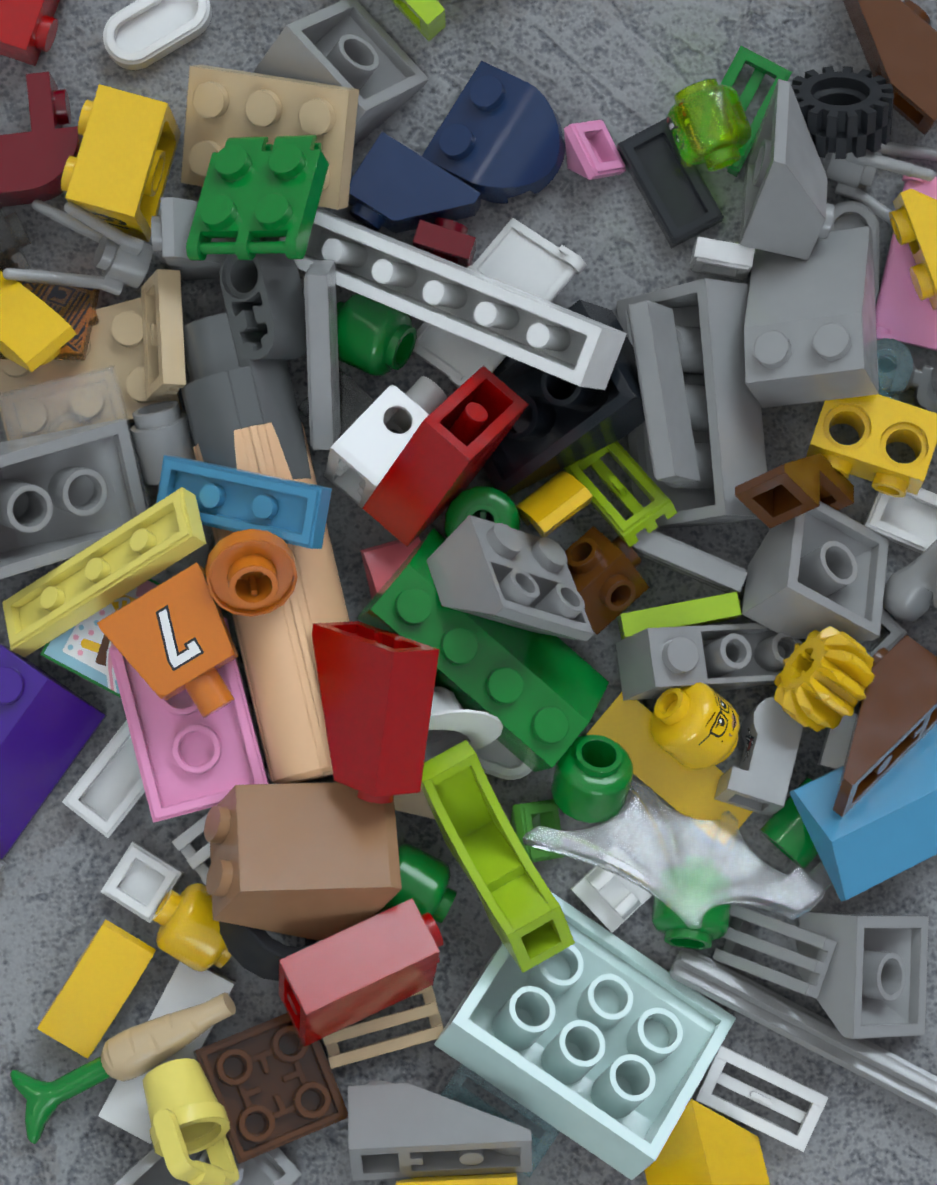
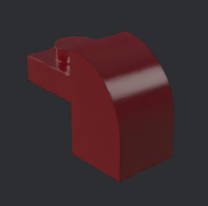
M50 72L26 74L32 131L0 135L1 207L32 204L37 199L44 202L65 192L61 190L63 170L69 156H78L83 135L78 134V126L62 128V125L71 124L69 97L66 89L58 90V86Z

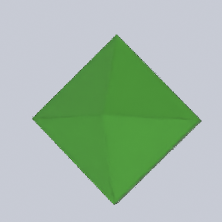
M554 799L513 805L510 824L532 863L564 857L559 811Z

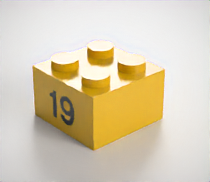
M99 84L94 101L87 99L82 107L78 121V134L83 135L78 156H69L66 161L61 179V190L67 192L65 198L68 202H72L128 235L149 242L151 237L152 216H157L181 132L168 103Z

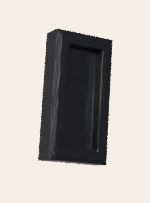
M667 118L618 143L617 149L670 247L674 248L722 222L724 216L685 146L683 149H680L683 143L680 137L679 143L677 142L676 134L678 135L675 129L671 132Z

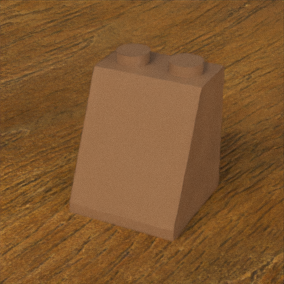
M339 782L235 785L217 806L215 805L209 810L204 826L205 839L210 842L211 865L207 873L206 889L208 894L212 895L213 920L321 941L375 916L402 889L394 801L387 804L363 801L357 797L358 790Z

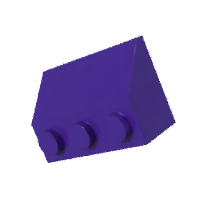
M1 644L0 859H4L107 715L30 660L12 652L10 647Z

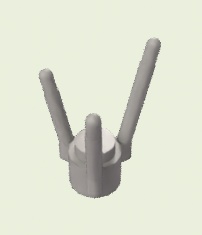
M888 142L887 145L881 144V150L875 153L866 149V156L858 158L851 152L846 153V159H835L836 153H832L826 176L827 179L838 182L834 194L866 205L876 216L890 225L889 212L893 210L858 188L859 184L871 187L877 168L927 181H932L935 178V172L931 169L885 157L882 154L937 162L936 148Z
M37 199L32 202V208L35 211L99 243L95 252L93 266L102 270V276L6 268L2 273L3 277L7 280L101 289L119 296L124 284L136 289L143 282L150 266L153 247L145 243L144 240L122 232L72 202H67L64 205L65 211Z

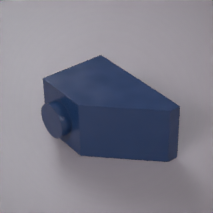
M381 132L351 178L348 204L352 208L349 214L372 230L378 232L381 226H384L396 234L417 229L420 220L434 224L437 217L453 221L473 217L481 207V193L389 135Z

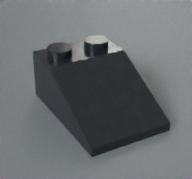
M578 300L568 308V310L624 332L615 314L610 309L583 300ZM627 335L605 390L580 387L506 356L493 371V374L529 405L486 461L483 468L493 487L506 493L509 497L622 439L645 422L634 348Z

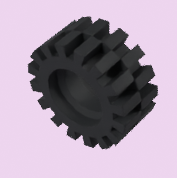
M833 66L823 67L822 74L812 69L805 72V78L796 76L792 80V89L819 157L825 158L827 153H836L835 159H846V153L852 152L858 158L866 156V149L875 153L881 150V144L887 145L891 135L894 98L891 83L886 84V79L881 75L871 78L872 71L862 69L858 74L853 73V67L843 66L842 72H834Z

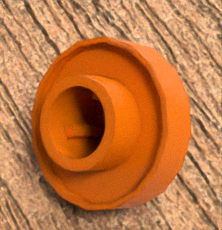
M257 529L233 532L218 541L209 553L205 567L209 592L215 602L221 608L234 615L250 617L268 614L284 605L293 594L298 578L293 551L286 542L269 531Z

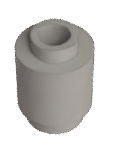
M163 401L150 404L132 413L135 425L130 430L146 484L158 485L159 487L164 455L196 460L187 414L181 413L177 401Z

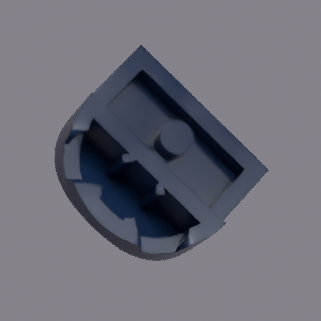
M481 61L422 157L480 192L481 199L492 203L507 204L508 198L528 191L536 194L543 190L558 173L564 160L566 147L562 137L560 119L545 96L530 83Z

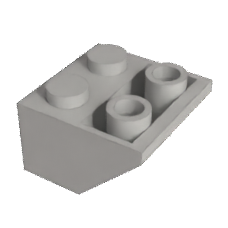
M469 515L426 560L441 605L535 633L586 642L594 635L584 609V600L577 591L568 568L567 556L560 544L550 538H541L513 529L503 523H494Z

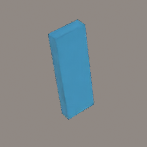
M164 455L156 503L183 487L195 494L202 525L232 532L247 529L264 530L282 538L287 544L310 549H322L332 488L178 456Z

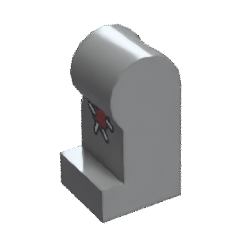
M774 696L764 699L745 716L741 728L745 748L739 768L732 766L720 776L714 797L715 800L768 817L784 807L803 731V726L783 711L782 706L774 700Z

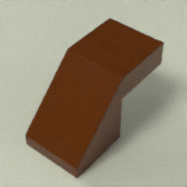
M821 453L780 465L736 486L735 497L771 529L819 507L820 501L837 511L854 504V485L839 471L834 469Z

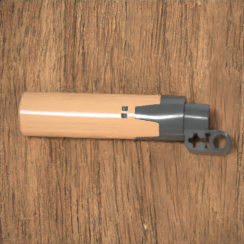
M285 253L256 254L253 260H239L236 254H227L221 263L219 272L220 285L227 312L207 316L183 326L185 362L190 383L185 385L181 392L194 443L195 459L197 461L317 485L287 360L298 359L307 351L305 298L298 268L295 261L288 259ZM327 523L322 549H310L287 544L293 551L298 578L293 594L284 605L268 614L253 617L232 614L270 780L276 784L303 783L333 776L312 641L313 623L350 621ZM212 527L215 544L233 533L232 531Z

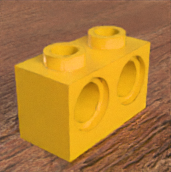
M879 394L825 400L806 457L821 453L831 463L832 467L839 471L846 479L851 474L872 481V488L880 493L893 497H905L907 492L917 495L924 483L937 444V413ZM836 424H848L858 432L860 440L852 445L840 444L832 438L829 429ZM893 442L906 443L913 449L916 460L906 464L895 462L889 457L886 446Z

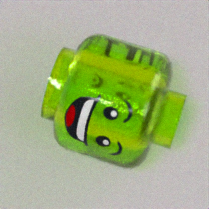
M707 79L687 86L674 95L675 104L670 108L666 117L684 162L693 165L706 164L708 171L711 172L726 168L741 159L738 150L751 139L752 129L738 93L733 87L718 85L716 79Z

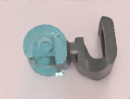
M888 338L877 340L879 395L894 399L902 392L906 393L908 390L913 391L912 402L914 406L937 413V395L933 391L932 384L933 367L923 365L920 369L915 368L910 350L902 342Z

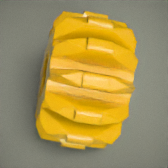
M832 626L823 629L821 632L813 630L808 634L805 642L802 644L795 643L794 652L790 657L782 660L785 666L774 680V684L777 686L774 700L782 706L784 712L789 714L792 719L803 727H809L816 732L826 727L834 729L839 726L843 716H852L856 704L866 699L864 690L873 682L875 677L871 671L874 658L866 652L864 646L844 631H838Z

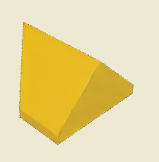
M693 1099L685 1106L686 1108L656 1161L644 1170L647 1185H770L758 1136Z

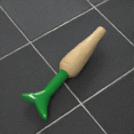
M224 992L205 1003L169 1013L124 1030L105 1042L100 1057L51 1082L35 1079L19 1070H12L10 1073L12 1084L26 1099L25 1126L28 1140L33 1144L39 1141L46 1123L63 1101L109 1078L125 1082L142 1076L185 1048L186 1045L190 1044L214 1024L234 1015L236 1007L228 993Z

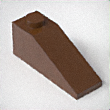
M908 635L900 640L890 651L883 647L872 656L874 661L871 671L875 677L873 682L864 690L866 699L861 700L859 703L833 811L841 817L937 724V657Z

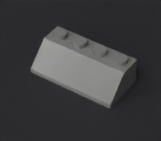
M704 278L617 300L618 321L624 332L627 333L632 346L628 305L649 300L672 308L700 481L681 486L656 480L653 473L646 423L643 422L628 433L629 455L672 501L677 511V514L670 519H667L664 515L657 518L655 522L658 528L656 529L720 525L759 519L735 497L736 486L767 472L761 405L745 384L744 323L750 284ZM632 480L633 496L643 507L647 506L652 501Z

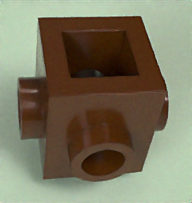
M593 526L565 551L571 576L577 591L584 600V609L591 628L597 635L650 588L636 570V567L642 562L641 558L632 547L629 548L620 536H617L611 542Z

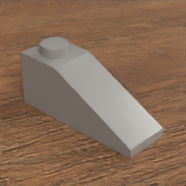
M372 1081L365 1085L348 1086V1150L352 1181L533 1172L531 1130L409 1083L393 1084L388 1081Z

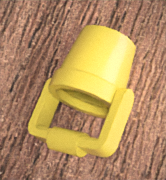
M182 1058L165 1062L153 1068L142 1080L151 1123L149 1130L155 1153L164 1157L170 1174L178 1180L188 1182L190 1185H232L239 1180V1172L226 1137L230 1129V1122L224 1106L218 1102L200 1063L195 1059ZM206 1149L211 1164L197 1160L193 1161L189 1155Z

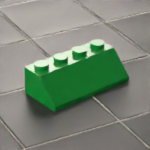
M433 528L358 615L357 619L368 625L439 649L435 686L445 687L454 692L456 699L464 710L487 712L498 717L503 724V729L497 740L532 771L537 772L551 769L589 724L609 681L557 636L530 632L442 606L426 560L446 539Z

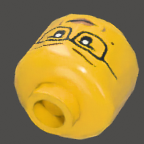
M699 682L683 688H670L657 699L651 718V735L658 746L682 765L692 769H703L725 761L732 754L738 742L739 715L728 701L707 684Z

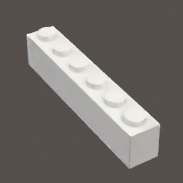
M317 208L305 256L303 259H294L297 268L307 272L314 260H335L336 285L580 387L606 389L627 335L625 332ZM280 237L279 241H285L286 237Z

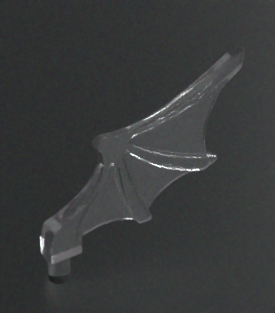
M632 780L629 789L632 795L629 802L611 820L589 829L577 831H560L538 826L524 834L522 839L524 845L568 856L623 877L662 901L692 929L701 928L705 914L712 908L722 904H749L794 920L809 912L824 897L825 891L832 885L822 861L808 874L797 867L791 874L786 875L766 864L747 845L738 829V819L730 811H724L721 819L714 821L690 818L668 807L657 798L650 787Z

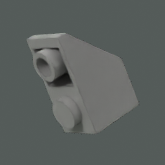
M161 197V216H152L151 218L152 247L154 252H159L160 263L167 264L170 270H180L181 280L220 279L221 263L227 254H207L206 259L203 261H191L186 253V243L198 201L175 197ZM212 238L211 242H236V238Z

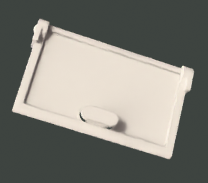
M512 218L474 264L466 268L552 302L575 274L579 275L587 264L580 255H577L563 245L557 247ZM424 322L417 330V339L413 349V353L447 376L457 388L483 365L493 373L506 357L504 354L427 322Z

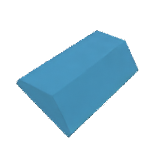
M937 724L843 817L833 811L844 765L789 792L841 902L937 854Z

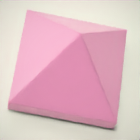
M594 120L574 123L564 128L568 169L588 180L621 175L627 171L626 165L604 121Z

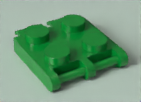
M267 136L232 137L227 139L222 150L212 152L186 243V253L189 260L203 261L206 259L207 254H236L239 260H253L256 254L285 253L286 257L290 260L303 259L329 166L327 159L322 153L321 143H315L317 136H277L273 145L266 144L268 142ZM262 237H286L285 241L259 242ZM212 238H236V242H211Z

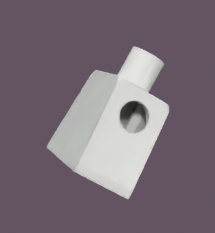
M421 376L406 393L402 392L398 387L390 385L330 447L324 476L362 508L422 421L447 399L444 391L425 376ZM390 430L398 431L400 434L393 433Z

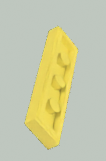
M183 487L179 488L3 601L10 650L23 657L28 656L205 545L206 539L195 494Z

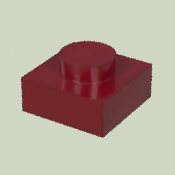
M437 217L434 224L423 220L419 221L413 239V246L466 268L471 265L476 251V237L467 235L468 228L463 224Z

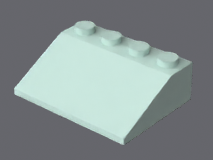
M552 893L561 906L575 944L522 973L501 941L434 1045L621 1174L633 1180L656 1161L736 1017L696 990L674 980L670 976V972Z

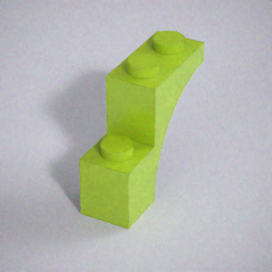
M464 740L424 762L421 788L443 839L475 887L492 928L522 973L575 944L561 906L522 846L486 777L476 752L468 741Z

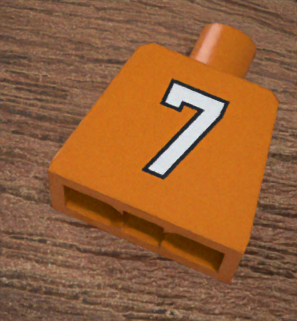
M197 562L97 622L105 636L161 699L168 700L186 689L203 718L210 716L235 700L217 670L236 659L238 653L220 607L210 595L206 572Z

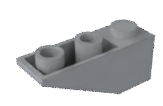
M759 623L644 629L633 636L616 642L623 701L658 699L663 692L670 688H683L699 682L707 684L716 692L773 685L775 677L785 666L782 660L790 657L794 652L795 643L802 644L806 639H795L784 633H777Z

